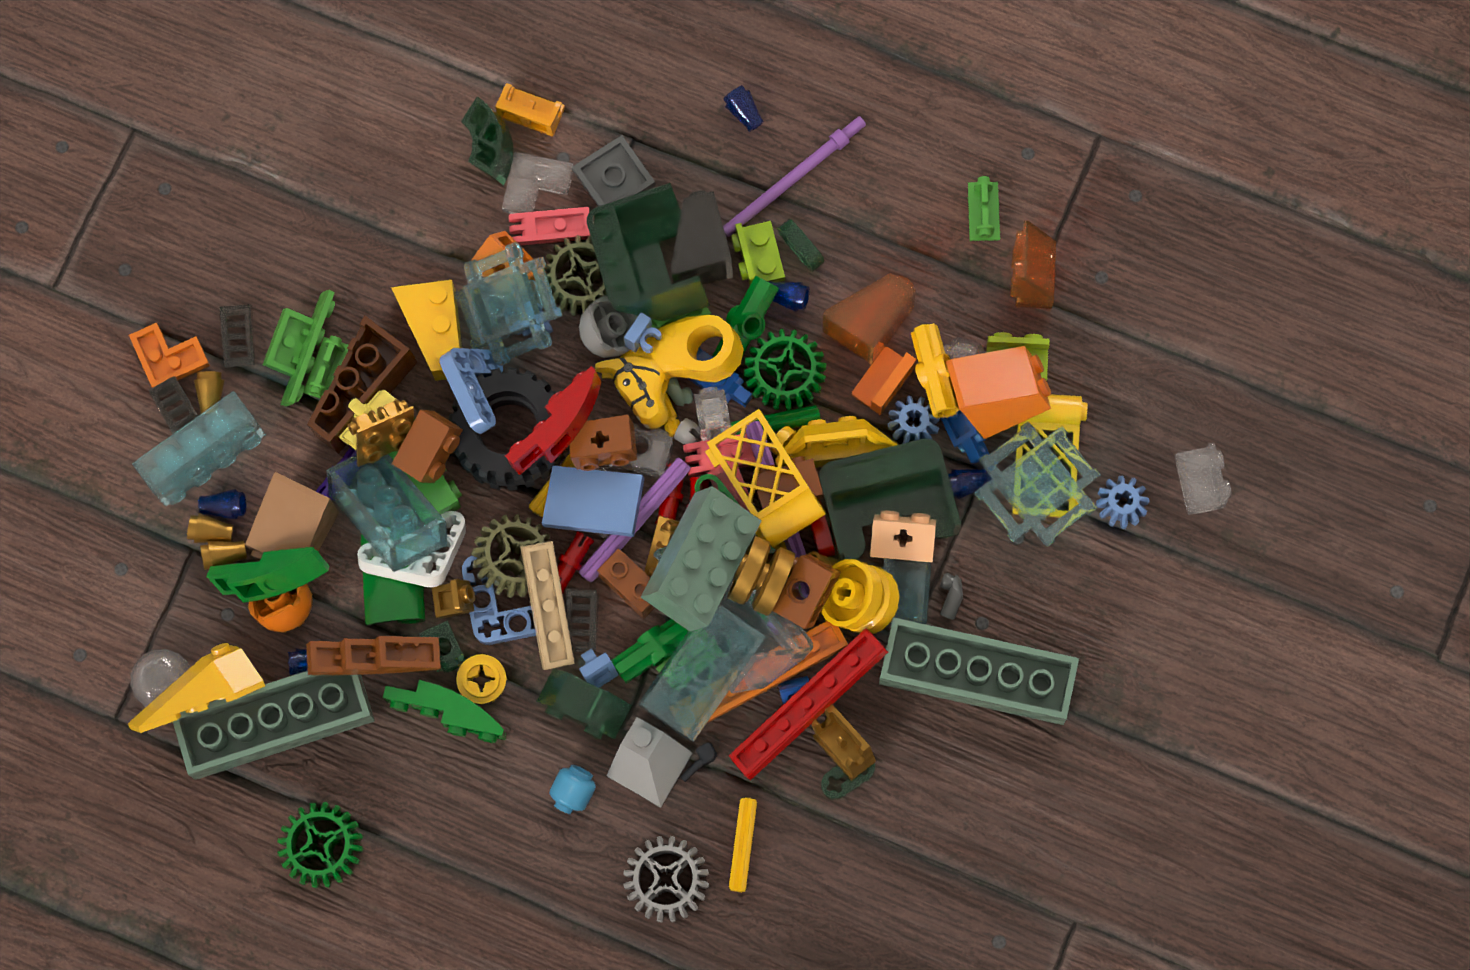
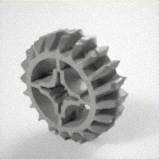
M658 836V847L653 848L651 842L647 840L645 841V846L648 849L646 853L638 847L634 850L637 856L640 857L638 861L628 858V864L635 867L634 871L624 870L623 874L628 878H633V881L626 882L623 885L624 889L635 890L627 896L629 901L640 899L634 907L637 912L646 906L648 907L645 912L647 919H650L654 911L658 912V922H663L664 913H669L670 922H675L674 912L680 911L681 916L685 919L688 917L684 909L687 905L693 911L698 909L696 903L692 901L694 897L704 901L705 895L699 892L698 888H709L708 882L700 881V877L708 876L709 871L708 869L698 870L697 867L703 865L705 859L699 857L693 860L698 850L696 847H693L688 852H685L688 844L686 840H682L679 847H675L676 840L674 836H670L668 845H664L662 836ZM662 854H672L680 857L677 862L675 861L670 866H661L652 858ZM687 865L690 866L693 874L692 885L688 893L678 883V878ZM644 866L649 868L654 875V882L645 894H643L640 886V877ZM655 868L661 873H674L671 878L678 890H675L672 886L667 887L666 883L665 887L659 886L661 879ZM664 892H670L680 899V901L670 905L652 902L655 897Z

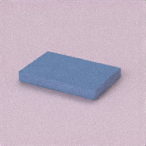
M552 466L542 525L546 528L634 537L644 477L640 474L601 470L584 471L572 467Z

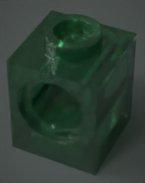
M448 620L419 633L420 637H439V644L447 642L452 646L448 655L440 656L441 668L436 670L437 672L442 670L444 673L451 672L461 666V661L466 660Z

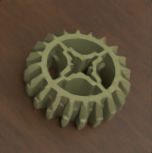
M577 235L575 237L576 243L573 244L570 243L568 238H565V247L562 249L559 245L555 244L553 248L557 255L547 254L546 260L550 264L542 265V268L546 271V274L541 277L542 284L547 285L544 288L545 295H552L550 302L552 305L560 303L559 308L562 312L566 311L570 306L571 315L576 316L578 309H582L584 312L592 302L605 295L618 297V291L615 288L622 287L623 284L622 280L618 278L623 275V269L617 267L620 264L619 257H612L614 254L612 247L604 249L605 243L603 240H599L593 245L592 236H588L585 243L582 242L581 236ZM579 256H590L600 262L597 263L596 260L584 262ZM570 260L571 269L563 274V278L558 279L560 269ZM577 266L585 276L587 275L586 281L588 286L585 285L584 280L577 276ZM607 272L603 285L594 292V281L601 278L600 274ZM568 289V291H571L574 289L581 290L585 294V296L571 295L564 290Z
M519 514L513 517L512 522H510L507 515L502 516L500 523L493 519L489 523L490 528L483 526L480 531L482 536H477L474 540L478 547L473 548L471 552L474 557H477L472 565L474 568H482L478 572L477 577L478 579L488 578L485 584L486 588H490L492 584L498 586L495 591L497 595H500L503 589H507V596L509 598L514 596L515 590H517L520 597H525L528 587L522 554L517 561H515V558L513 560L510 557L506 558L510 551H512V555L514 552L520 554L521 546L547 542L549 540V533L539 534L542 529L541 524L536 525L535 528L530 526L532 522L531 517L527 518L524 523L520 522ZM511 535L519 536L526 541L518 542ZM496 539L499 543L498 548L501 555L496 561L492 562L490 546ZM500 571H512L516 577L507 576Z

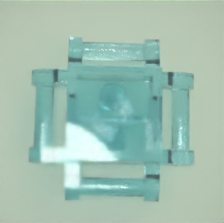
M517 242L511 243L505 247V250L479 261L473 259L464 264V271L469 284L463 286V289L454 292L456 302L461 304L472 341H470L471 348L482 349L489 346L493 360L498 366L507 364L511 358L536 348L542 350L550 347L552 339L549 332L545 330L543 323L563 316L560 307L556 306L544 267H546L544 257L523 263L524 253L522 247ZM505 262L509 263L510 267L484 278L481 277L482 272ZM533 272L535 281L529 280L527 274ZM544 306L545 311L540 313L539 309ZM528 329L531 330L533 337L509 347H504L503 339Z
M1026 422L1020 427V432L988 455L986 453L979 458L981 465L991 476L992 480L979 488L974 494L980 501L983 499L1008 531L1007 536L1012 543L1029 530H1033L1043 544L1048 547L1055 542L1054 538L1086 513L1090 515L1097 510L1092 500L1082 490L1101 474L1096 468L1092 469L1066 436L1068 432L1063 426L1042 440L1035 428L1029 422ZM1029 440L1034 448L1001 472L996 465ZM1056 443L1083 476L1077 482H1075L1068 470L1050 450ZM998 488L1024 521L1022 524L1018 525L994 495V490ZM1073 497L1079 503L1048 528L1041 524L1043 520Z

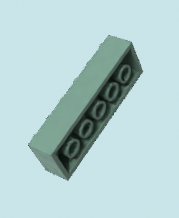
M893 617L886 648L888 653L884 657L879 685L1064 725L1067 720L1079 658Z
M308 671L265 684V687L230 702H226V699L210 702L208 709L199 713L198 711L192 713L180 712L181 718L173 721L187 773L194 780L374 722L375 719L361 675H308Z

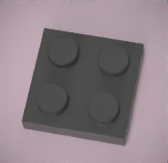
M623 135L572 166L574 174L605 218L656 186L654 179Z

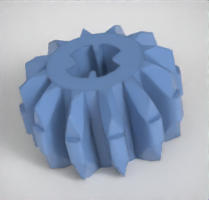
M907 396V405L897 401L895 407L898 411H889L888 417L893 421L888 423V430H896L892 436L894 441L902 437L904 438L903 447H908L909 441H914V446L918 449L921 445L920 439L929 444L932 442L930 434L938 433L939 427L935 423L939 422L940 418L936 419L933 417L930 404L923 407L925 400L923 397H920L916 404L913 403L912 396ZM912 417L914 421L915 418H918L919 426L915 427L914 424L912 427L909 426L908 419Z
M1124 476L1118 477L1117 484L1113 480L1108 479L1106 481L1107 489H1099L1098 495L1102 499L1096 501V507L1105 508L1100 512L1099 516L1101 519L1110 516L1109 526L1113 527L1118 520L1120 521L1121 528L1126 529L1128 520L1136 526L1139 523L1138 516H1146L1147 510L1143 506L1148 505L1149 498L1141 496L1146 490L1144 486L1134 488L1135 478H1131L1129 484H1125ZM1122 497L1127 499V503L1123 508L1117 505Z

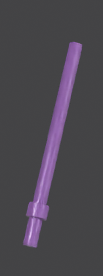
M858 116L842 130L837 129L829 136V141L720 229L727 238L736 232L735 224L741 223L742 226L835 150L843 149L850 143L849 139L866 126L864 120Z

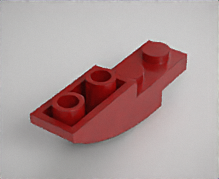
M592 366L586 371L578 373L567 388L555 393L549 399L545 409L550 417L547 420L540 421L530 435L524 440L514 443L509 453L505 455L509 464L519 476L542 456L552 463L569 446L584 426L594 407L602 383Z

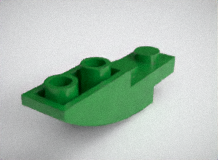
M314 547L263 552L259 562L211 566L206 576L222 595L236 594L245 603L271 598L301 587L326 573L330 566Z
M419 680L416 692L385 686L383 699L390 703L389 708L402 712H408V708L419 709L420 715L431 718H438L439 714H443L441 724L444 728H448L447 733L466 737L468 732L479 735V740L489 743H496L497 739H506V732L493 717L466 697L450 689Z

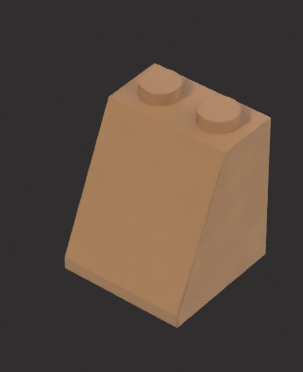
M275 472L245 545L252 551L250 556L260 561L263 552L305 547H314L319 551L339 511L330 498Z

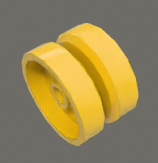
M844 559L835 563L832 567L841 571V574L821 611L825 620L837 627L849 629L859 634L865 628L869 629L872 634L882 631L892 621L898 609L900 596L898 585L893 576L882 568L868 565L856 559Z

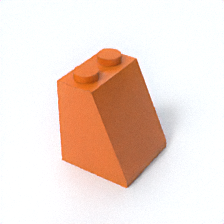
M1025 346L946 361L959 409L984 439L1051 409L1048 396L1051 395V390L1046 380L1040 374L1044 371L1042 362L1037 355L1032 356Z

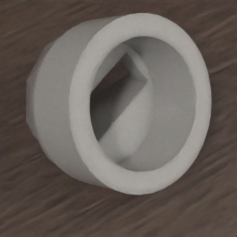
M685 418L677 427L674 439L682 444L697 442L696 439L700 438L701 430L695 422Z

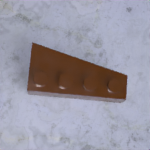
M365 315L359 324L361 327L356 337L352 338L347 347L348 352L342 364L337 366L333 374L334 379L328 390L324 391L307 424L314 435L337 454L347 445L339 436L347 428L348 424L352 422V419L355 418V413L348 407L349 403L357 398L362 404H367L379 390H385L391 394L417 363L408 347Z

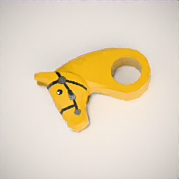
M691 316L658 328L662 334L661 340H657L655 337H648L646 339V343L653 347L652 353H646L639 347L636 353L629 350L620 358L596 363L595 370L602 373L603 379H613L621 396L646 428H660L669 418L664 400L670 378L682 377L716 383L730 377L741 364L744 348L740 337L731 325L719 316ZM716 336L723 337L722 348L715 357L706 361L697 360L698 348L705 340Z

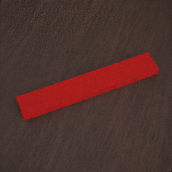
M865 628L729 755V758L743 775L751 781L807 729L815 719L821 716L826 708L835 703L888 653L887 649L869 629Z

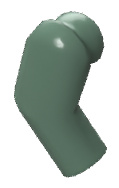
M677 377L670 378L667 393L675 405L683 407L684 404L692 403V390L688 387L681 389Z

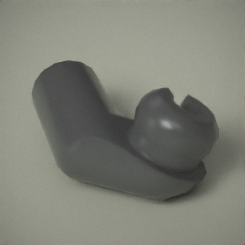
M945 573L940 586L943 589L949 590L940 615L954 620L963 600L962 579L958 575L953 576L950 573Z

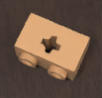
M888 510L881 511L880 515L875 514L870 557L933 562L937 520L930 519V515L914 513L912 517H901L899 512ZM901 529L907 530V535H909L907 541H902L901 536L898 535Z

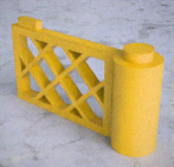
M1051 394L1048 396L1051 409L1017 425L1012 514L1074 519L1075 512L1081 513L1082 494L1076 493L1080 422L1087 419L1088 404L1082 402V396ZM1024 430H1036L1044 438V441L1034 450H1031L1023 442ZM1044 431H1051L1053 433L1048 437ZM1059 432L1073 433L1072 445L1063 453L1051 440ZM1046 443L1059 455L1047 467L1035 455ZM1024 448L1028 455L1022 459V453ZM1070 451H1072V452H1071V462H1070L1069 459L1066 457V455H1067ZM1030 457L1043 470L1031 481L1021 472L1022 464ZM1061 459L1070 468V476L1062 483L1049 471ZM1046 473L1057 487L1044 498L1033 484ZM1022 479L1027 485L1020 490ZM1070 481L1069 492H1068V491L1065 489L1064 485H1066V484ZM1028 488L1041 500L1033 508H1019L1020 495ZM1061 490L1069 499L1068 511L1055 510L1047 500ZM1044 504L1049 510L1038 508Z
M760 409L707 442L709 449L705 453L715 468L721 465L750 513L761 520L756 535L769 541L772 548L826 514ZM758 419L764 428L761 441L745 438L747 426ZM741 430L740 437L734 436L735 433ZM767 435L774 444L766 443ZM727 438L739 441L735 458L723 456L717 445ZM743 442L760 445L756 463L740 460ZM765 447L775 448L779 451L778 468L761 464ZM726 461L734 462L732 470ZM784 461L790 470L782 469ZM738 464L755 467L751 484L739 482L736 478ZM760 468L777 471L773 489L756 486ZM781 473L794 475L800 485L789 493L777 490ZM743 487L750 488L749 496ZM755 490L772 493L769 506L760 512L757 511L752 503ZM776 494L783 495V497L775 501Z

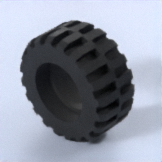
M509 367L506 373H501L500 368L491 370V376L485 378L483 374L476 376L492 411L504 405H520L531 410L537 420V424L550 417L545 406L556 391H552L550 384L544 379L538 380L535 373L527 370L525 374H522L518 368ZM455 398L452 404L454 412L449 414V421L462 428L463 431L459 436V445L454 452L462 467L467 473H471L476 481L481 484L487 482L491 488L500 490L501 486H507L509 491L518 490V485L525 484L528 488L535 485L534 480L541 477L543 480L550 475L549 470L551 467L558 466L561 462L560 455L552 463L542 456L519 476L506 459V454L492 452L484 445L480 434L476 433L469 426Z

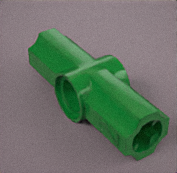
M756 275L740 305L731 308L726 317V322L731 325L740 337L744 348L743 355L751 340L757 339L765 329L764 316L779 290L775 285ZM723 337L721 338L718 346L716 347L712 357H715L720 352L723 345Z
M670 619L661 626L656 625L647 630L637 639V643L611 661L619 676L627 684L654 665L656 667L677 652V648L698 635L703 629L690 632L673 619Z

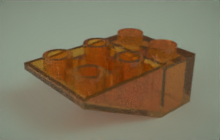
M1025 220L1022 231H1016V240H1014V248L1012 249L1011 268L1014 269L1010 284V297H1016L1015 307L1052 309L1055 289L1056 241L1030 221Z

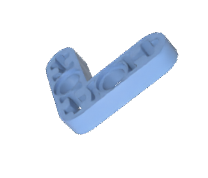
M451 349L440 357L441 368L469 426L476 433L482 434L495 426L496 419L476 376L483 374L484 378L491 376V370L500 368L502 373L503 365L499 357L491 350Z
M474 556L468 557L462 565L463 580L470 581L471 585H476L473 573H468L469 570L473 569V561L477 559ZM487 577L481 579L482 584L487 582ZM494 584L490 588H486L485 585L473 587L475 595L480 592H486L491 597L487 607L478 608L474 605V612H469L473 633L480 643L493 645L536 636V631L532 629V620L529 616V613H532L531 606L499 612ZM522 616L526 619L527 625L523 631L514 632L510 629L509 623L513 617ZM504 618L506 635H502L501 629L491 631V637L488 638L485 637L484 633H479V630L484 629V623L489 622L491 627L501 626L498 620Z

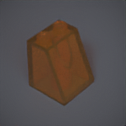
M889 273L826 309L823 313L822 332L870 364H873L913 310L916 289L913 288V283L904 276L899 275L896 277Z

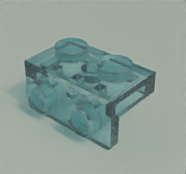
M885 558L882 569L893 576L898 585L900 596L894 618L927 625L931 564L922 561L897 562L894 559Z

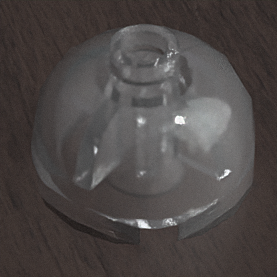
M156 649L143 654L135 662L130 674V685L135 698L143 706L147 707L191 667L190 663L179 653L168 649Z

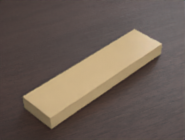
M553 541L521 546L542 669L548 670L575 664Z

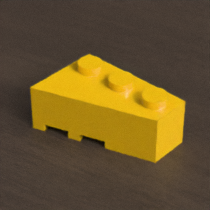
M452 280L391 287L435 381L446 380L447 378L440 365V357L453 348H462L456 290Z

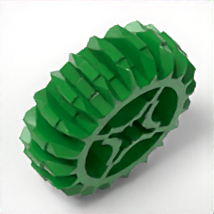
M780 329L779 337L775 338L774 333L770 331L767 333L768 342L763 338H758L757 344L759 348L751 346L749 353L753 357L745 358V365L749 368L744 370V376L751 378L746 382L747 387L755 388L753 391L754 398L764 395L762 399L764 406L768 405L771 400L774 401V410L780 408V403H785V409L789 411L791 410L792 402H795L798 408H802V398L804 397L808 402H812L814 397L810 391L820 393L821 386L818 383H823L826 380V376L820 373L826 370V363L819 362L824 358V354L822 351L815 352L818 347L815 341L806 345L808 342L807 334L797 339V331L795 329L791 331L790 337L785 336L784 329ZM784 349L780 357L764 360L772 352ZM795 351L806 358L811 370L804 369V365L794 361ZM789 358L790 370H788L787 373L784 375V379L782 381L781 370L784 368V365H786L787 359ZM760 370L767 371L768 375L775 377L777 380L776 389L770 387L763 380ZM806 380L800 387L786 391L787 386L791 382Z
M323 802L321 810L318 812L317 805L310 803L309 814L300 807L298 808V813L301 816L300 819L297 820L292 815L288 817V820L293 824L291 829L287 826L281 827V831L288 834V837L278 838L277 843L287 846V848L279 850L278 856L289 857L281 865L284 869L293 867L289 874L293 879L301 874L300 884L305 886L311 878L312 887L318 888L320 880L323 879L325 887L329 888L332 884L331 877L334 876L338 883H342L343 877L340 872L344 871L348 875L353 874L352 869L348 867L350 862L359 865L360 860L354 857L353 853H361L364 848L354 845V842L361 841L363 835L361 833L352 834V832L357 830L359 824L356 821L347 824L352 815L349 812H345L340 816V806L335 805L329 813V804ZM321 820L331 821L338 824L340 829L321 833L314 822ZM306 828L308 840L300 848V852L297 853L296 844L298 837L303 829ZM315 835L324 842L326 838L328 839L324 844L326 855L317 849L314 852V848L318 846ZM345 838L343 854L335 862L333 849L341 842L340 839ZM321 858L327 869L310 870L305 868L301 862L306 859Z

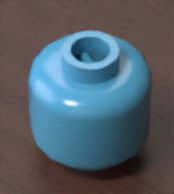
M576 765L560 769L549 792L552 799L556 801L554 806L567 814H571L573 810H585L596 788V784L592 780L593 775Z

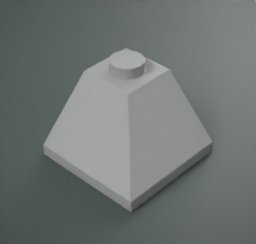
M636 717L620 744L607 777L661 808L693 753L661 730Z

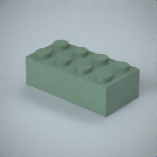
M713 486L694 493L641 598L690 632L709 626L761 520Z

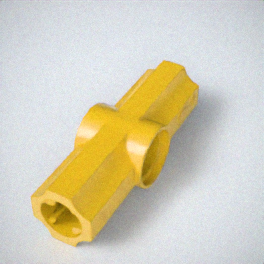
M934 323L915 327L914 331L911 332L918 359L915 370L920 384L926 389L932 415L936 419L956 415L960 409L946 364L950 357L944 351L939 328Z

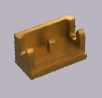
M831 704L825 709L827 718L823 723L820 724L816 719L813 721L812 728L815 733L813 738L852 781L874 764L876 760L870 745Z

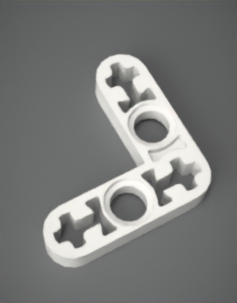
M448 511L441 514L422 553L379 543H366L358 550L359 567L368 574L424 587H437L446 579L466 533L465 518L456 511ZM452 526L450 530V535H448L447 528H450ZM439 545H446L450 548L444 553H438L433 550ZM398 561H406L410 564L404 569H398L393 566ZM433 563H436V570L431 572Z

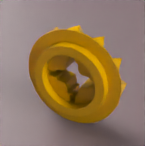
M485 654L474 655L461 664L456 677L457 687L461 695L473 703L481 705L495 701L504 692L507 681L506 672L502 664L496 658ZM481 667H483L486 677L495 679L485 683L483 692H481L478 683L468 681L479 677Z

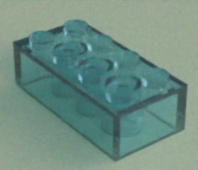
M233 391L133 462L132 465L153 494L166 507L169 504L174 505L180 502L186 496L185 492L195 485L199 487L205 484L211 478V474L220 467L223 469L230 466L237 459L236 456L245 449L251 450L255 448L266 434Z
M389 454L382 456L374 463H366L360 467L357 466L356 455L327 469L326 474L330 497L393 572L447 545L445 519L408 476L392 464L393 459Z
M719 604L709 626L691 632L688 630L637 705L687 740L694 742L766 636Z

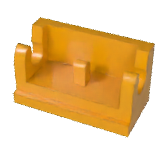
M506 83L495 108L499 118L553 137L565 110V105L559 101L552 102L515 89L511 84Z

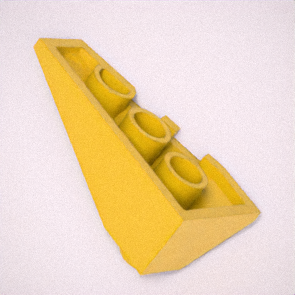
M229 643L217 645L211 649L212 653L199 659L128 723L129 728L139 733L178 720L181 718L180 712L192 713L198 711L199 713L207 710L211 701L226 699V702L238 699L265 687L264 681L242 648L229 645Z

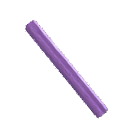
M676 458L641 498L635 533L690 471L689 465L682 459ZM610 534L579 570L580 575L587 581L593 582L599 576L597 570L618 548L621 550L632 537Z

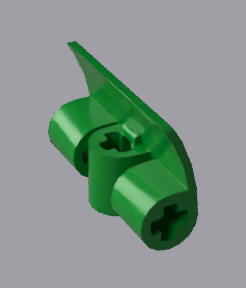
M393 528L361 534V546L372 542L421 553L419 528ZM398 561L393 566L398 569H404L410 564L406 561ZM363 572L366 625L397 621L401 624L424 622V588L426 587Z

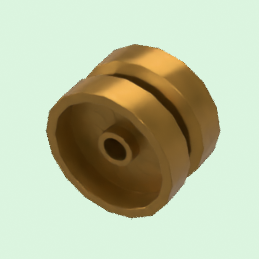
M754 536L732 578L734 580L727 599L743 605L749 600L755 589L756 593L752 602L753 610L769 616L783 590L796 553L780 547L775 550L768 563L766 561L771 549L770 542Z

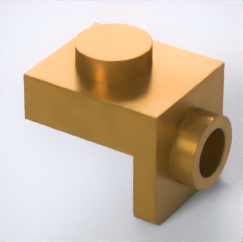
M453 579L449 584L432 587L436 618L443 619L474 612L473 602L475 601V593L470 581Z

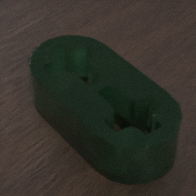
M788 219L777 228L784 242L810 271L813 272L825 262L819 250L794 221Z
M875 763L866 769V775L861 773L852 781L839 766H836L823 776L821 781L823 795L830 800L844 798L873 777ZM844 776L847 778L841 784L842 791L840 793H837L835 790L830 792L827 790L830 785V778L833 777L835 781L840 780Z

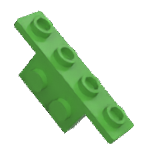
M331 290L320 294L312 318L288 308L282 310L263 362V366L290 376L281 405L286 407L293 405L295 401L298 402L302 397L305 387L302 385L305 373L308 374L313 367L315 357L312 356L315 345L319 346L324 337L325 329L322 328L324 320L330 317L335 306V301H332L334 292Z

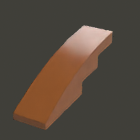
M378 636L376 639L344 638L341 642L310 641L306 644L308 675L385 674L438 670L441 668L439 637Z

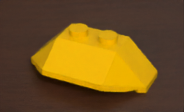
M856 416L841 417L838 419V422L826 423V420L823 419L809 421L808 425L802 426L785 446V450L791 459L804 456L805 460L813 458L815 468L879 461L884 457H898L899 455L898 444L865 419H857ZM780 454L775 459V466L777 468L779 464Z

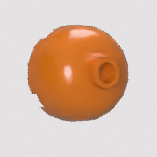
M306 583L289 592L249 602L248 609L253 618L266 629L273 632H286L299 627L307 619L313 604L312 593Z

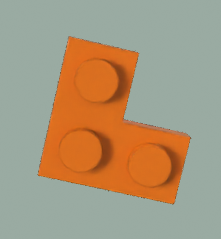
M157 322L129 335L154 391L210 366L197 336L169 348Z

